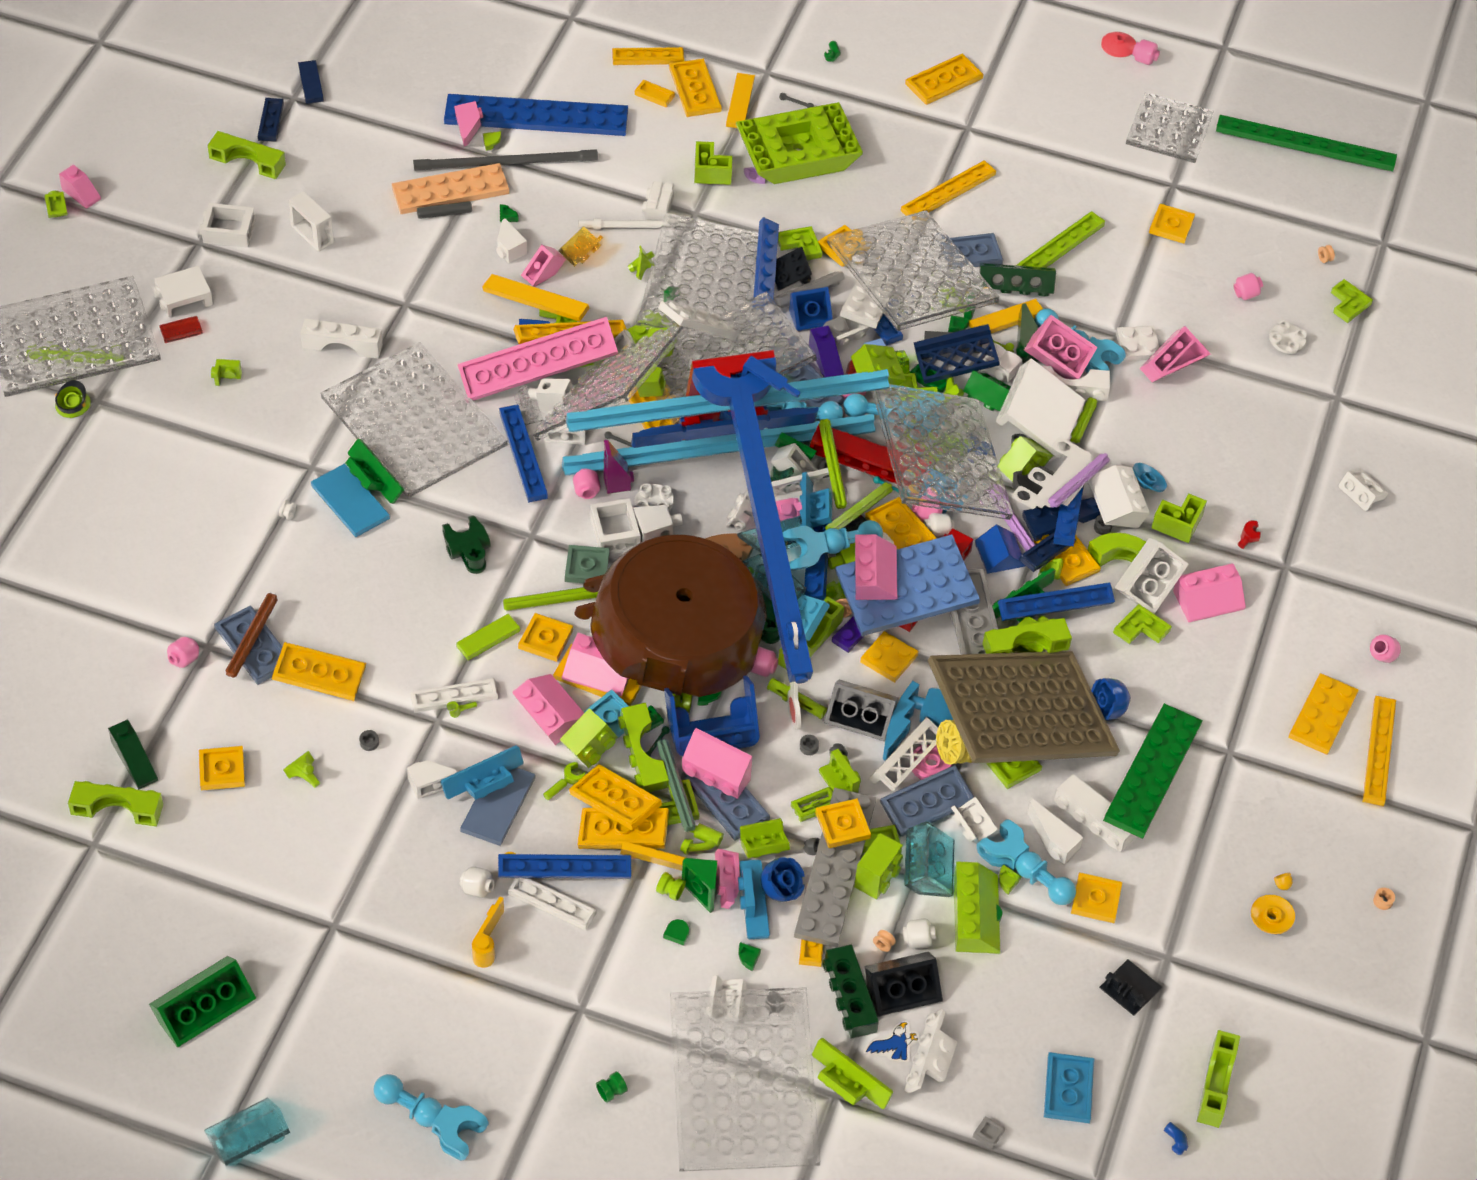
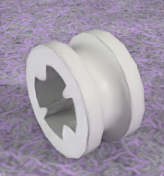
M285 500L280 507L279 516L291 520L296 512V503L292 502L290 504L288 500Z

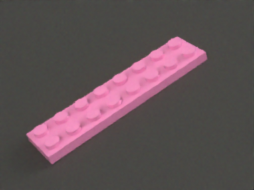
M604 317L460 363L458 368L467 398L471 402L619 353L608 319Z

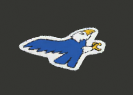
M903 1020L894 1026L888 1037H876L868 1042L863 1049V1053L871 1056H887L889 1060L894 1062H908L910 1060V1047L919 1041V1033L917 1031H910L909 1022Z

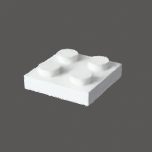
M1154 326L1116 328L1118 345L1126 353L1123 361L1148 360L1160 348Z

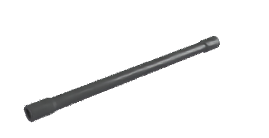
M597 149L574 152L434 160L417 159L413 160L414 171L439 168L486 166L497 163L509 165L579 160L595 161L598 160Z

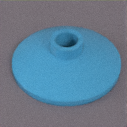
M1135 463L1132 467L1140 486L1144 489L1163 492L1167 488V483L1163 476L1151 466L1144 463Z

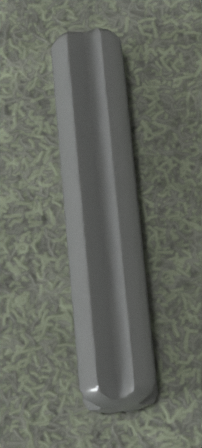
M470 201L417 208L419 219L472 212Z

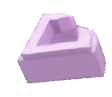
M755 167L744 168V174L750 181L765 184L766 179L757 174Z

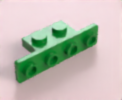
M357 439L348 451L350 457L345 462L350 468V473L361 481L363 488L369 491H380L389 503L394 504L404 491V488L363 440Z
M1052 567L1047 571L1041 572L1032 581L1029 580L1018 590L1010 592L1006 598L1044 593L1042 589L1054 581L1056 570ZM996 601L992 608L997 619L1001 616L998 601ZM1019 618L1017 620L1021 622L1024 618Z

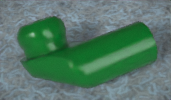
M831 41L829 43L830 50H828V53L826 51L824 53V57L828 62L835 61L841 54L836 41Z

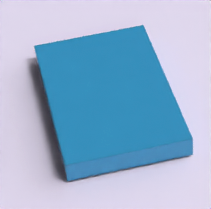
M1048 1053L1044 1118L1090 1124L1094 1058Z

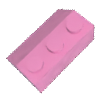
M1050 315L1033 334L1024 351L1044 365L1052 366L1053 370L1063 378L1074 380L1081 377L1097 346Z
M876 534L855 535L856 600H897V547Z
M1233 563L1181 575L1174 585L1173 592L1188 622L1232 613L1246 608L1242 580Z
M577 633L568 655L562 679L607 693L612 689L618 696L622 697L629 678L620 676L607 664L598 651L593 637Z
M552 674L530 678L512 692L555 745L560 742L559 739L584 714Z
M697 728L694 730L682 758V771L688 776L696 777L706 785L714 786L724 794L737 799L751 780V755Z

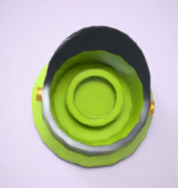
M77 380L66 382L55 395V409L63 417H78L84 414L91 404L90 397L86 394L85 386Z

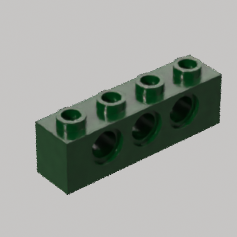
M980 263L978 288H982L981 291L993 292V289H997L1001 293L1019 291V294L1030 295L1031 292H1037L1039 296H1049V293L1054 294L1056 270L1055 268ZM996 274L1003 276V280L1000 283H995L992 280ZM1014 276H1020L1022 278V281L1019 284H1013L1011 282ZM1034 277L1041 279L1040 284L1037 286L1030 284L1031 279Z
M852 944L826 950L825 959L822 960L825 973H829L831 991L836 993V1007L838 1011H842L844 1030L849 1032L851 1039L877 1033L879 1021ZM839 971H845L846 974H841ZM851 990L853 991V993H847L845 991ZM856 1009V1010H859L860 1012H859V1013H855V1012H853L852 1010Z

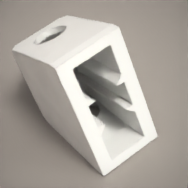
M542 379L538 388H530L528 391V399L537 400L540 411L548 413V411L571 413L574 412L577 406L570 379Z
M664 505L633 507L641 535V542L655 537L673 535V527L683 525L681 514L669 515L667 507Z

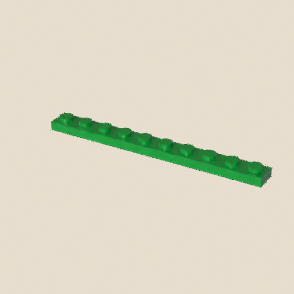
M1219 115L1215 131L1392 172L1397 158V154L1225 115Z

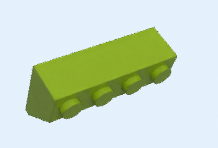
M956 861L954 871L955 952L1000 954L999 921H997L996 904L999 905L998 875L979 862Z

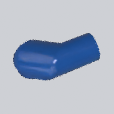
M1172 1122L1168 1123L1164 1131L1175 1141L1172 1150L1177 1155H1182L1188 1149L1187 1136Z

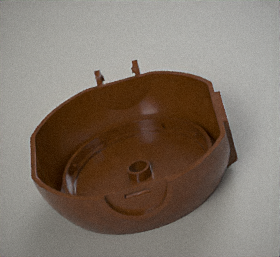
M692 535L655 537L643 541L623 553L608 568L604 575L588 578L584 581V589L593 593L598 592L596 602L576 607L575 616L583 620H588L592 617L590 628L595 645L607 664L620 676L637 680L636 684L660 691H664V688H669L671 693L681 696L682 693L702 697L726 690L742 680L743 676H746L753 669L767 618L766 605L761 589L751 571L735 554L711 540ZM684 595L687 596L690 599V601L682 602L679 599H677V597Z

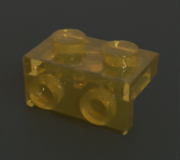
M583 226L560 248L559 252L575 267L579 262L583 264L590 257L589 253L591 251L595 253L600 248L601 244L599 242L603 237L601 235L598 238L594 237Z

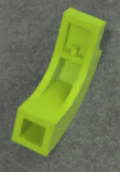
M1108 533L1089 541L1087 550L1101 567L1109 561L1116 559L1133 562L1146 541L1126 533Z

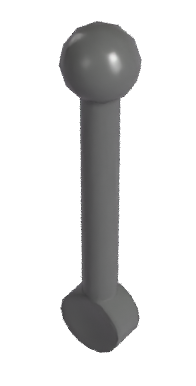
M780 93L779 95L780 100H789L807 108L814 107L813 103H806L788 97L786 93Z
M610 431L605 432L604 436L606 439L611 438L632 447L631 442L612 435Z

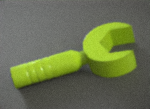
M578 762L566 765L564 768V779L559 780L543 793L545 799L550 800L566 787L567 783L574 785L585 776V772L579 776L571 773L572 770L578 768Z

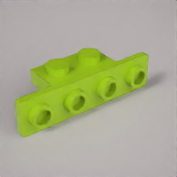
M824 1038L818 1040L812 1056L826 1067L820 1071L817 1078L852 1105L866 1096L881 1109H884L893 1094V1090Z

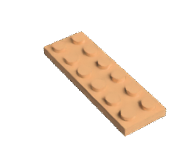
M500 163L392 183V190L400 214L416 212L419 207L468 202L509 194V187Z

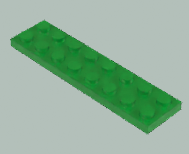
M1163 704L1103 821L1139 838H1144L1203 720L1170 705Z

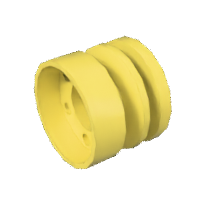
M949 719L941 722L936 734V745L941 759L950 765L963 764L965 762L972 763L954 720Z

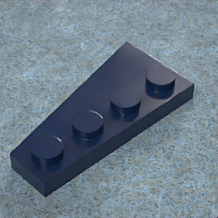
M1095 497L1081 501L1078 522L1086 523L1101 515ZM1046 506L1023 510L1022 517L1035 542L1042 540V536L1051 535L1055 532L1059 507L1052 508Z

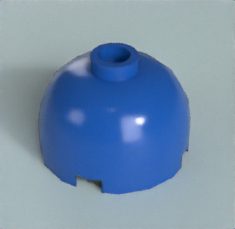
M1103 678L1096 680L1093 684L1091 691L1105 720L1116 719L1125 714L1131 697L1123 682L1114 678Z
M780 857L774 859L765 866L761 873L762 889L772 900L778 902L795 900L801 896L805 888V884L802 885V877H805L804 871L793 858Z

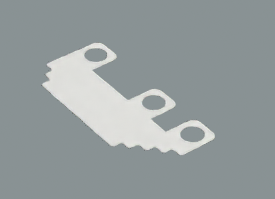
M1059 437L1052 447L1067 456L1066 460L1053 476L1038 467L1031 470L1028 478L1043 487L1038 494L1023 486H1019L1012 494V497L1031 509H1034L1036 506L1043 508L1044 505L1050 507L1048 499L1091 463L1090 457L1092 455L1070 441ZM1065 442L1070 446V449L1062 451L1058 448V443ZM1041 472L1046 478L1044 481H1037L1033 474ZM1083 484L1062 504L1068 506L1085 484ZM1026 491L1029 493L1030 499H1020L1018 492Z

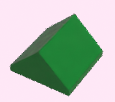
M685 858L682 863V880L686 881L685 888L711 913L714 911L717 860Z

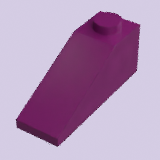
M604 440L603 479L607 494L631 491V482H634L633 471H629L627 462L609 440Z

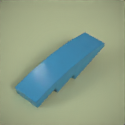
M913 680L901 696L890 720L883 753V760L885 761L909 734L911 724L909 719L913 716L915 702L912 701L914 695L918 696L920 685Z

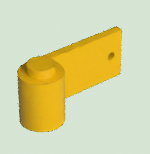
M502 897L498 898L495 905L492 904L487 912L486 920L472 941L473 962L481 968L491 966L495 960L494 941L490 934L504 913V898Z

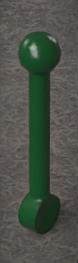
M668 726L662 727L661 734L649 751L646 752L648 756L651 757L652 752L657 747V742L670 732Z

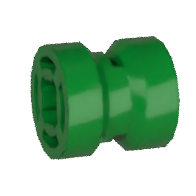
M617 1071L610 1074L607 1080L602 1079L596 1082V1088L606 1103L613 1100L615 1095H622L628 1091L623 1077Z

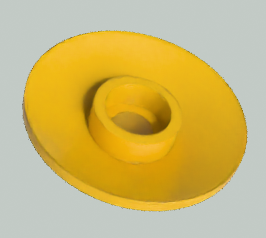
M1264 895L1253 903L1251 918L1260 930L1269 934H1282L1293 926L1295 912L1292 905L1286 899L1277 895Z

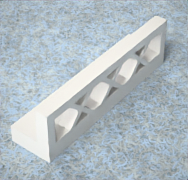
M828 468L807 473L813 483V492L829 488L832 492V498L834 497L830 477L823 478L829 475ZM802 474L771 482L775 501L798 498L800 502Z
M926 717L873 773L869 780L874 784L881 780L893 792L934 748L936 739L926 740L925 731L929 728L936 735L938 727ZM913 744H922L923 753H913ZM900 758H909L910 767H901ZM888 771H897V781L895 783L885 775Z

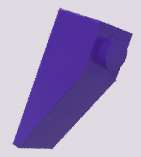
M829 326L810 329L809 347L823 378L844 375L835 339Z

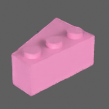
M1184 326L1174 332L1139 369L1151 382H1155L1207 357L1210 353Z

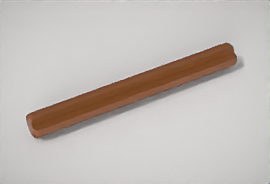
M268 593L225 670L228 677H237L278 601L277 595Z

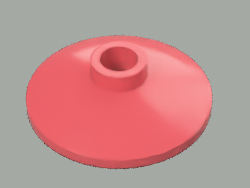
M1123 32L1108 33L1102 38L1101 42L1103 50L1114 57L1132 55L1136 44L1132 36Z

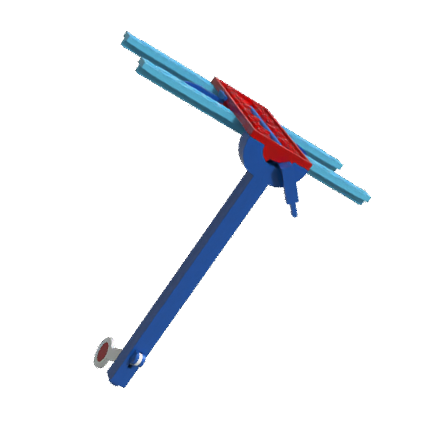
M774 350L692 361L686 397L567 413L566 424L569 432L679 418L678 424L652 427L632 433V447L616 449L625 459L628 467L740 452L790 682V690L788 691L789 714L793 728L795 730L800 729L801 712L798 701V684L810 680L813 669L764 448L775 447L774 444L781 432L801 443L811 442L820 421H816L819 409L818 407L809 409L790 408L768 411L767 405L833 397L843 394L848 395L865 391L870 392L880 389L885 390L890 387L888 369L787 383L788 379L776 372ZM874 414L830 419L832 428L851 435L875 432ZM604 451L563 457L562 468L564 474L575 475L581 469L604 470Z

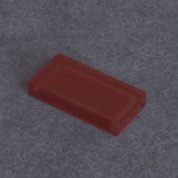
M197 316L159 325L165 343L203 334Z

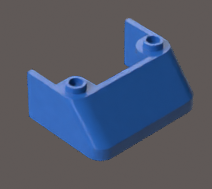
M747 675L743 676L745 696L735 698L731 702L730 715L691 722L689 714L684 708L675 707L674 696L669 688H664L668 723L675 750L680 756H684L696 728L737 749L752 747L759 741L760 735L754 683Z

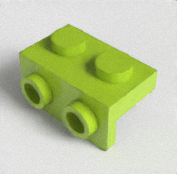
M839 749L831 751L829 764L819 768L820 775L832 792L834 788L859 793L860 775L851 768L847 756L842 755Z
M781 818L740 826L741 846L747 858H758L762 855L777 854L790 850V844L783 831V821Z

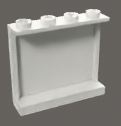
M1031 358L1020 366L996 422L1001 426L1008 421L1053 454L1048 461L1051 463L1056 458L1060 459L1063 454L1053 449L1052 445L1059 437L1070 441L1072 437L1070 435L1071 431L1077 425L1076 420L1083 411L1082 406L1085 399ZM1059 442L1058 448L1066 451L1064 448L1067 443Z

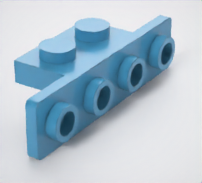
M803 472L802 481H800L802 495H800L802 524L800 526L805 525L813 529V527L832 523V492L829 488L813 492V483L807 472Z
M515 745L442 779L441 785L445 797L451 799L467 791L476 800L487 796L495 790L505 788L508 784L514 782L513 776L509 771L524 764L520 748Z
M761 860L740 861L741 877H738V890H742L743 895L740 896V909H744L747 939H767L770 934L766 898L760 881L762 873Z

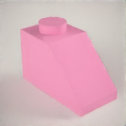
M476 101L454 106L464 146H468L481 126L480 119L483 118L481 107L477 108Z
M74 164L59 174L62 190L86 209L101 200L99 193L87 175Z
M541 245L521 276L535 287L556 275L566 259L555 248Z

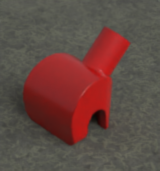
M1251 520L1245 524L1240 536L1241 540L1238 542V546L1241 549H1244L1248 543L1260 540V532H1256L1257 527H1259L1258 521Z

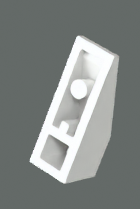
M1034 799L1030 801L1028 815L1047 852L1053 859L1066 864L1081 849L1083 837Z

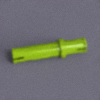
M773 677L767 685V690L776 693L782 697V700L787 702L790 685L787 686ZM798 692L800 708L822 719L828 708Z

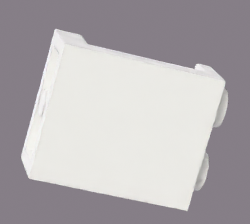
M199 266L154 278L155 287H153L155 297L160 298V308L162 311H166L168 317L172 316L171 309L203 300L205 307L213 305L211 291Z

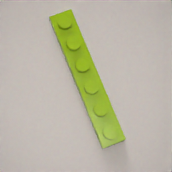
M1089 212L1019 262L1017 266L1047 268L1104 227L1105 220L1094 212Z

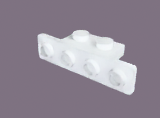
M942 1009L929 1014L926 1018V1027L919 1039L920 1045L913 1057L911 1072L906 1078L907 1084L904 1091L907 1093L921 1088L925 1074L938 1082L946 1079L957 1041L940 1030L946 1013Z

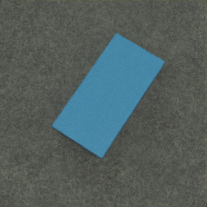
M345 463L311 481L312 488L355 538L390 519L388 512L368 490L362 487L360 480L350 473V469Z

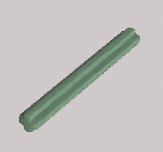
M666 739L659 740L657 748L665 765L669 785L685 832L694 831L695 822L669 742Z

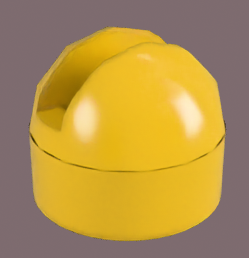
M1284 873L1274 877L1276 886L1281 890H1288L1293 884L1291 873Z

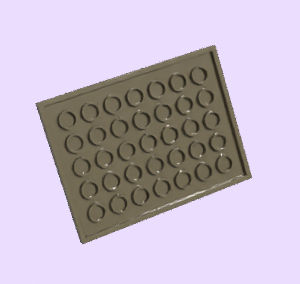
M1073 651L931 655L928 659L930 668L972 763L1117 756L1120 752Z

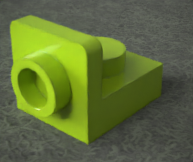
M55 190L44 194L49 218L68 215L64 192Z
M216 359L215 367L212 366L211 378H214L215 386H220L221 378L241 379L240 360Z

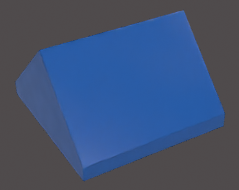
M828 287L792 292L790 294L789 312L796 331L822 327L827 321L833 319Z
M996 524L975 540V545L987 574L1025 567L1019 560L1022 553L1013 532Z

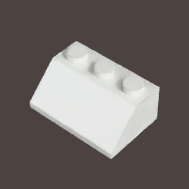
M1115 465L1096 473L1088 480L1105 525L1139 528L1150 514L1132 467Z
M1149 538L1114 588L1136 604H1140L1155 614L1189 564L1159 541Z

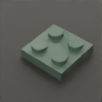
M569 545L565 582L584 584V581L588 578L604 575L608 570L610 548Z

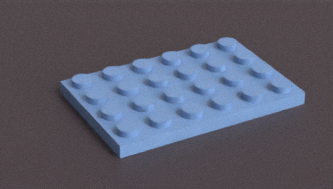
M953 535L897 550V600H856L855 561L836 566V574L861 636L980 603V598Z

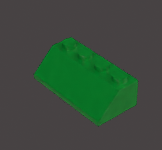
M973 371L963 392L968 394L967 398L970 400L983 402L985 408L994 411V409L1000 411L1011 386L986 372Z
M226 956L154 1000L149 1005L159 1024L176 1047H179L256 999V996L237 960Z

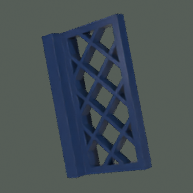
M989 324L913 342L924 384L1000 365ZM989 343L986 349L979 347V345ZM971 348V349L967 352V354L960 351V350H963V349ZM975 350L982 353L979 358L971 356ZM951 353V355L948 358L941 356L943 354ZM956 355L963 357L959 363L953 361ZM986 355L994 358L991 361H984L983 359ZM932 357V360L929 363L923 361V359ZM937 360L944 362L941 367L935 366L934 363ZM967 360L975 362L971 366L964 365ZM949 364L955 366L954 370H945ZM930 369L937 371L935 375L926 376Z

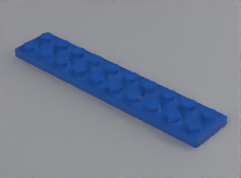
M448 94L444 115V124L458 125L454 106L476 101L477 108L481 107L483 118L480 119V127L626 136L628 105Z

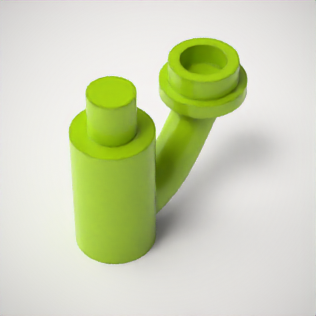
M699 823L698 826L695 825L694 831L689 832L694 833V837L704 841V843L693 844L692 839H685L680 851L687 855L689 852L707 851L714 847L718 848L723 840L724 833Z

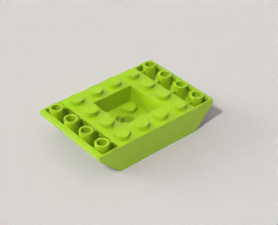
M840 102L736 122L738 131L757 174L773 184L844 171L863 154Z

